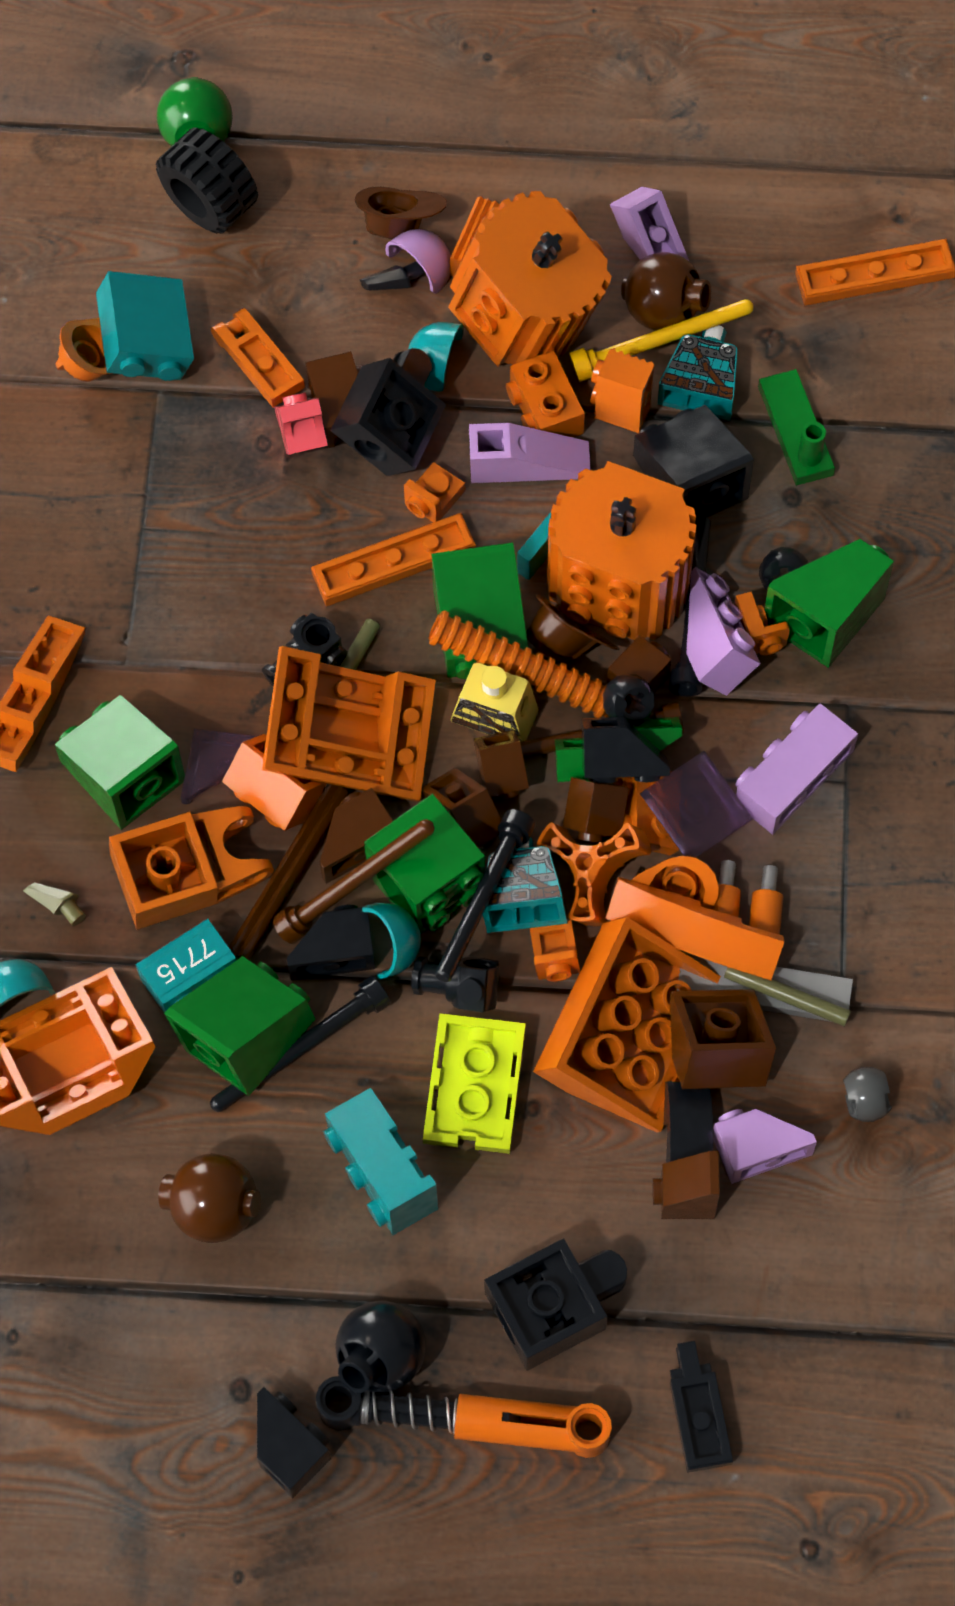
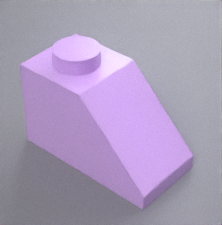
M640 187L610 204L624 240L640 260L654 253L669 252L680 255L689 261L662 191Z
M742 1109L727 1112L719 1117V1122L714 1124L713 1140L731 1184L812 1156L817 1143L814 1134L757 1109L745 1113Z

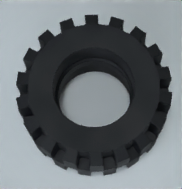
M190 129L156 161L157 175L173 203L190 220L212 233H224L257 202V186L244 162L225 142L204 129Z

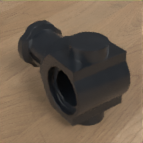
M310 613L308 616L302 615L294 622L290 629V633L294 637L286 644V647L321 654V663L339 666L348 654V651L342 647L341 637L336 634L335 626L325 617H319L313 613ZM319 638L327 640L325 644L319 646L310 644L311 641ZM277 661L273 665L267 664L262 668L263 675L272 686H274Z
M420 956L417 958L411 978L413 994L423 995L424 992L444 994L448 1002H452L454 1007L463 1010L483 1013L484 1011L496 1008L498 984L500 981L498 960L478 957L462 958L451 981L442 982L435 975L439 963L429 962L427 957Z

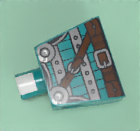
M718 325L704 330L701 337L689 334L682 336L660 379L658 405L680 410H694L706 405L717 418L727 421L731 420L738 348L733 344L724 343L727 334L724 327Z
M531 837L526 844L515 848L483 914L487 933L568 924L562 892L550 850L545 846L534 847ZM494 852L488 857L487 867L494 855Z

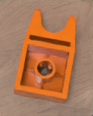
M237 806L196 814L187 812L109 837L110 856L136 930L216 905L258 885L273 874L274 868L269 859H238L230 855L224 847L229 838L237 835L242 829L254 822V814L251 808ZM165 867L166 872L170 873L159 874L157 873V869Z

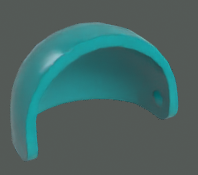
M451 322L432 323L421 328L410 341L408 349L416 348L424 351L432 363V370L424 385L427 389L437 392L444 390L445 373L454 340L462 339L464 334L463 324Z
M374 903L363 906V912H371L383 921L393 942L392 965L390 969L377 973V979L400 974L412 965L420 952L421 933L416 920L407 910L395 904Z
M9 959L0 962V1007L16 996L30 991L47 990L50 995L55 994L49 979L37 965L21 959Z

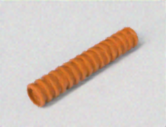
M446 610L438 614L428 637L430 645L435 646L438 643L441 645V650L447 651L451 649L453 650V655L457 657L463 654L465 655L464 659L468 662L474 659L476 663L498 666L507 673L528 680L530 685L535 686L536 692L547 691L548 697L553 698L556 695L561 703L569 701L570 706L573 708L581 706L582 712L587 714L592 711L595 718H601L602 716L609 718L603 708L602 695L606 686L602 685L601 679L596 678L593 681L588 673L580 675L578 669L573 667L569 670L567 669V664L563 662L559 665L555 664V659L552 657L546 660L543 658V653L538 652L535 655L532 654V649L529 647L524 648V650L521 649L520 643L516 641L512 644L508 643L507 637L503 636L499 639L496 638L497 634L493 631L489 634L485 633V629L482 626L476 629L470 621L462 623L461 617L456 615L454 618H451Z

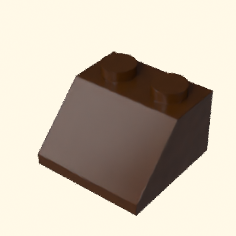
M754 989L671 991L672 1060L682 1089L766 1087L776 1046Z

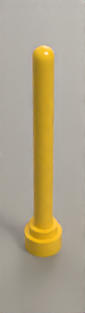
M744 299L596 352L593 349L586 351L585 348L572 351L569 354L578 381L580 383L591 379L597 361L599 359L604 361L610 349L615 348L616 352L622 351L624 355L630 353L633 356L681 339L684 335H692L752 313L754 305L750 300Z

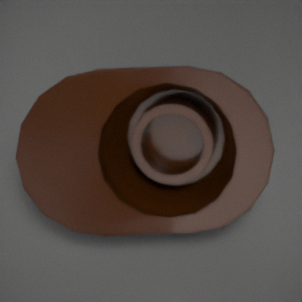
M369 187L362 189L355 196L357 207L364 211L367 231L372 235L393 239L409 230L419 229L423 218L441 213L447 205V200L442 195L434 192L399 190L389 187Z
M536 594L537 599L542 604L526 631L527 640L545 656L552 657L556 661L566 662L575 660L597 642L619 651V647L571 620L547 599Z

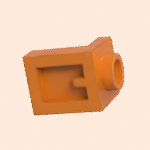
M434 462L416 483L409 479L404 484V499L407 508L419 518L426 517L432 522L441 520L465 492V482Z
M752 591L736 595L734 605L741 612L742 619L740 621L745 631L749 633L755 642L753 647L755 653L771 655L785 647L790 631L788 623L781 622L768 626L764 607L756 605Z

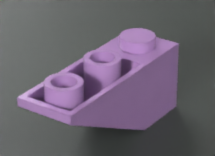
M512 423L469 424L471 483L578 479L579 472L584 469L590 470L589 441Z
M695 567L691 571L686 654L698 681L727 696L761 663L753 648L755 642L749 633L745 631L740 621L742 614L732 603L728 595L730 589L727 583L715 573L709 575Z

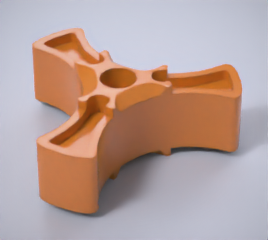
M551 822L542 831L537 841V847L545 846L549 848L551 854L560 855L572 870L575 880L573 886H575V898L568 913V918L585 926L593 927L602 926L603 923L608 922V919L605 917L604 897L605 893H607L608 882L614 872L619 867H623L624 863L628 860L650 855L652 852L651 845L644 831L629 823H625L619 832L609 840L599 842L597 845L586 846L579 845L566 828Z

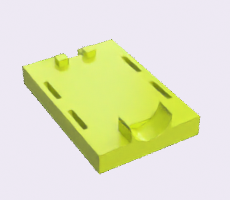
M439 1014L423 1144L458 1148L459 1139L475 1141V1150L510 1154L526 1023ZM440 1048H444L442 1068H438ZM513 1056H517L515 1077H511ZM435 1089L439 1090L436 1112L432 1110ZM508 1098H512L510 1117L506 1119Z

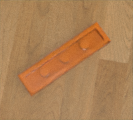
M947 239L799 265L796 266L795 275L804 306L952 279L955 278V264Z
M458 513L312 566L311 571L327 607L431 569V554L476 548V544L462 514Z

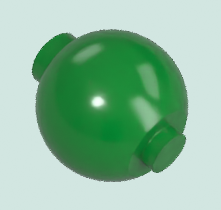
M190 77L177 81L163 93L158 103V128L162 137L170 146L174 145L192 128L204 129L224 142L232 127L233 113L229 99L223 90L206 79Z

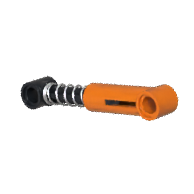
M339 1376L325 1380L319 1386L316 1394V1405L322 1422L329 1428L337 1431L348 1430L353 1426H360L365 1423L368 1425L372 1421H375L377 1426H380L383 1422L393 1423L396 1428L401 1424L412 1425L414 1430L418 1429L419 1426L430 1427L432 1432H435L437 1428L448 1429L451 1434L454 1433V1439L569 1451L584 1458L596 1457L602 1454L608 1447L612 1431L611 1419L607 1411L593 1403L569 1406L459 1394L455 1402H449L447 1397L443 1401L431 1400L429 1395L425 1399L412 1398L411 1393H408L407 1397L394 1396L392 1391L388 1395L376 1394L370 1391L358 1393L347 1388ZM337 1394H344L352 1399L351 1406L342 1413L332 1412L327 1407L329 1400ZM584 1421H591L599 1426L601 1434L594 1440H585L578 1436L576 1427Z

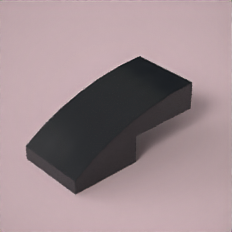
M665 1082L663 1126H667L666 1163L713 1151V1113L710 1088L682 1089L680 1082Z

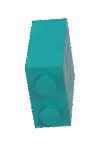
M108 271L96 292L107 373L122 374L126 377H155L165 381L181 380L194 360L183 280Z

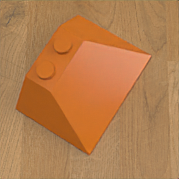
M280 646L262 770L361 791H367L372 788L376 794L415 802L420 801L436 680L399 671L386 677L321 663V654Z
M112 967L0 1020V1126L51 1135L130 1095L155 1049V1044Z

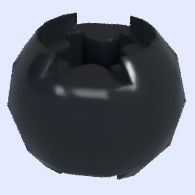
M779 547L771 550L759 566V578L763 587L768 591V586L771 582L782 576L781 568H788V572H792L808 564V560L795 548Z
M637 674L616 676L607 684L602 695L603 708L609 717H624L632 725L643 723L650 717L655 707L653 689L646 679ZM628 694H630L633 700L629 706H627L628 704L625 701Z

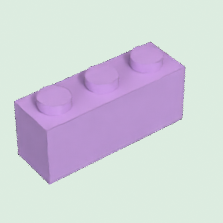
M821 703L810 713L806 710L803 711L791 725L790 730L792 732L783 741L779 738L773 741L763 754L764 760L756 769L752 766L748 767L736 781L737 793L735 804L772 835L854 752L858 733Z

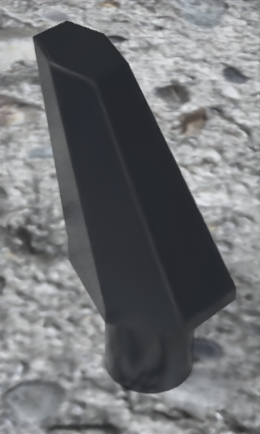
M415 261L405 267L395 265L362 278L360 282L363 288L369 291L410 288V281L424 275V270Z

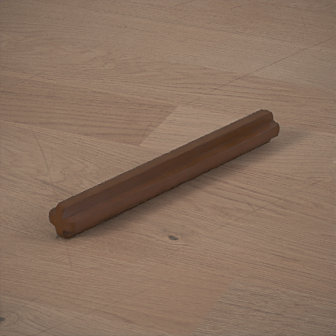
M332 784L326 786L229 945V949L236 957V960L243 956L250 961L273 923L274 916L279 913L328 832L335 808L348 796L346 788Z

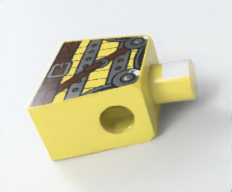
M473 663L451 716V722L488 735L514 730L520 742L526 741L538 714V706L530 682L525 678L507 673L498 666Z

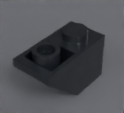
M624 717L582 718V767L585 778H592V781L596 783L609 784L617 782L618 777H634V780L638 782H656L660 780V776H670L667 757Z
M263 1387L257 1393V1459L260 1467L293 1499L331 1460L329 1449L325 1447L330 1441L312 1422L305 1427L293 1416L297 1408L285 1395L278 1391L273 1396Z

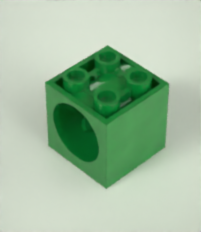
M434 794L425 798L364 841L367 860L420 821L428 819L433 822L435 829L431 836L371 878L392 904L404 908L414 917L421 934L428 929L430 931L439 929L448 921L450 913L461 905L468 907L485 873V855Z

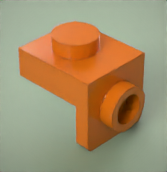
M567 920L568 924L530 928L534 964L538 980L547 979L548 981L558 982L570 978L572 974L580 973L572 920Z

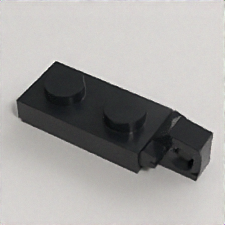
M695 1341L679 1343L676 1348L679 1369L670 1370V1388L687 1473L732 1465L733 1458L716 1374L712 1372L710 1363L700 1365Z

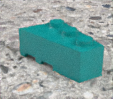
M371 1088L325 1113L328 1128L323 1131V1134L335 1154L342 1151L350 1164L345 1167V1171L356 1190L363 1187L372 1200L367 1204L368 1210L379 1227L386 1224L391 1234L395 1235L438 1210L437 1185L430 1174L426 1177L423 1175L415 1162L418 1159L416 1153L410 1145L406 1147L397 1132L396 1124Z

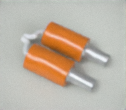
M724 860L721 862L718 899L712 910L739 917L741 890L734 886L736 863ZM766 865L763 867L761 889L752 893L749 926L780 935L784 896L776 891L778 868L773 865Z

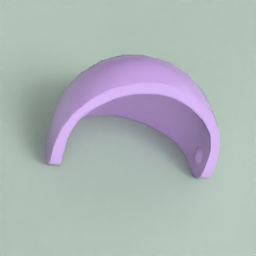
M415 229L401 233L389 241L385 248L386 255L392 258L403 249L411 254L425 271L429 279L431 292L436 294L447 284L450 278L451 254L446 243L438 235L431 231Z

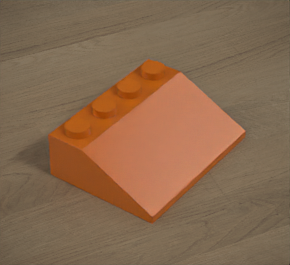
M628 917L603 923L533 1072L568 1094L654 1132H661L664 1123L665 1082H680L672 1060L671 991H677V989L679 991H692L687 983L678 980L680 968L717 984L721 976Z

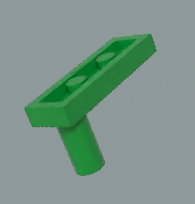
M797 369L760 378L758 389L795 485L834 476L835 466L825 443L826 429L815 418Z

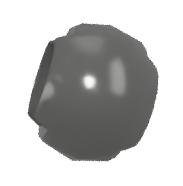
M860 1067L852 1070L843 1079L847 1095H845L846 1103L852 1118L862 1122H874L883 1118L892 1109L888 1099V1093H890L888 1081L883 1071L874 1067Z

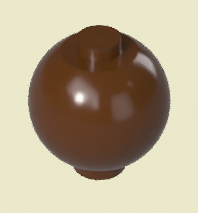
M659 252L648 255L635 264L628 277L623 279L621 296L625 300L633 318L642 326L656 331L693 318L697 311L705 312L711 301V284L708 280H701L695 267L684 257L674 253Z
M216 1153L194 1157L183 1164L176 1175H165L161 1181L158 1195L161 1209L171 1211L172 1218L179 1229L187 1236L206 1243L227 1241L240 1234L248 1226L252 1217L257 1216L261 1205L260 1192L256 1190L254 1180L249 1171L236 1159Z

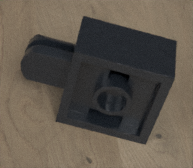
M411 348L396 353L393 359L387 358L363 365L331 428L334 434L386 476L416 470L446 407L442 400L424 386L432 370V363L428 355L420 349Z
M563 1238L484 1279L485 1295L526 1371L606 1330L607 1315L600 1302L623 1290L626 1285L627 1267L623 1258L612 1250L601 1251L578 1263Z

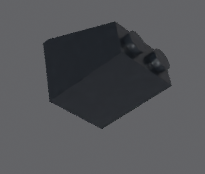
M706 405L694 410L685 409L679 412L673 419L660 425H649L634 436L633 456L645 475L684 488V501L687 506L694 508L696 518L701 516L710 517L749 498L754 458Z

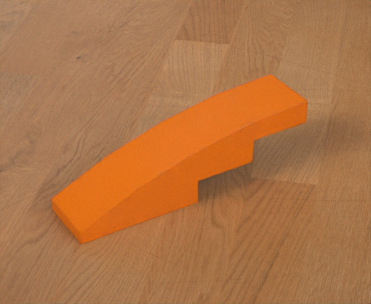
M48 615L13 669V682L0 701V767L17 772L63 686L84 638L85 627Z
M621 877L617 879L605 915L606 919L611 921L628 917L679 950L767 980H772L785 942L782 935L742 924V918L702 907L699 900Z

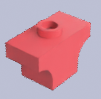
M306 392L283 397L284 405L274 407L286 454L290 455L328 446L318 398L307 399Z

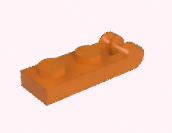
M245 308L234 313V319L225 324L220 322L211 327V333L219 346L228 352L272 408L282 403L283 397L294 395L305 388L302 376ZM241 332L244 333L243 336L236 339V335H238Z

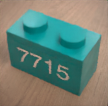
M206 919L135 965L140 980L162 1012L165 1013L170 1006L235 962L236 957L209 919Z

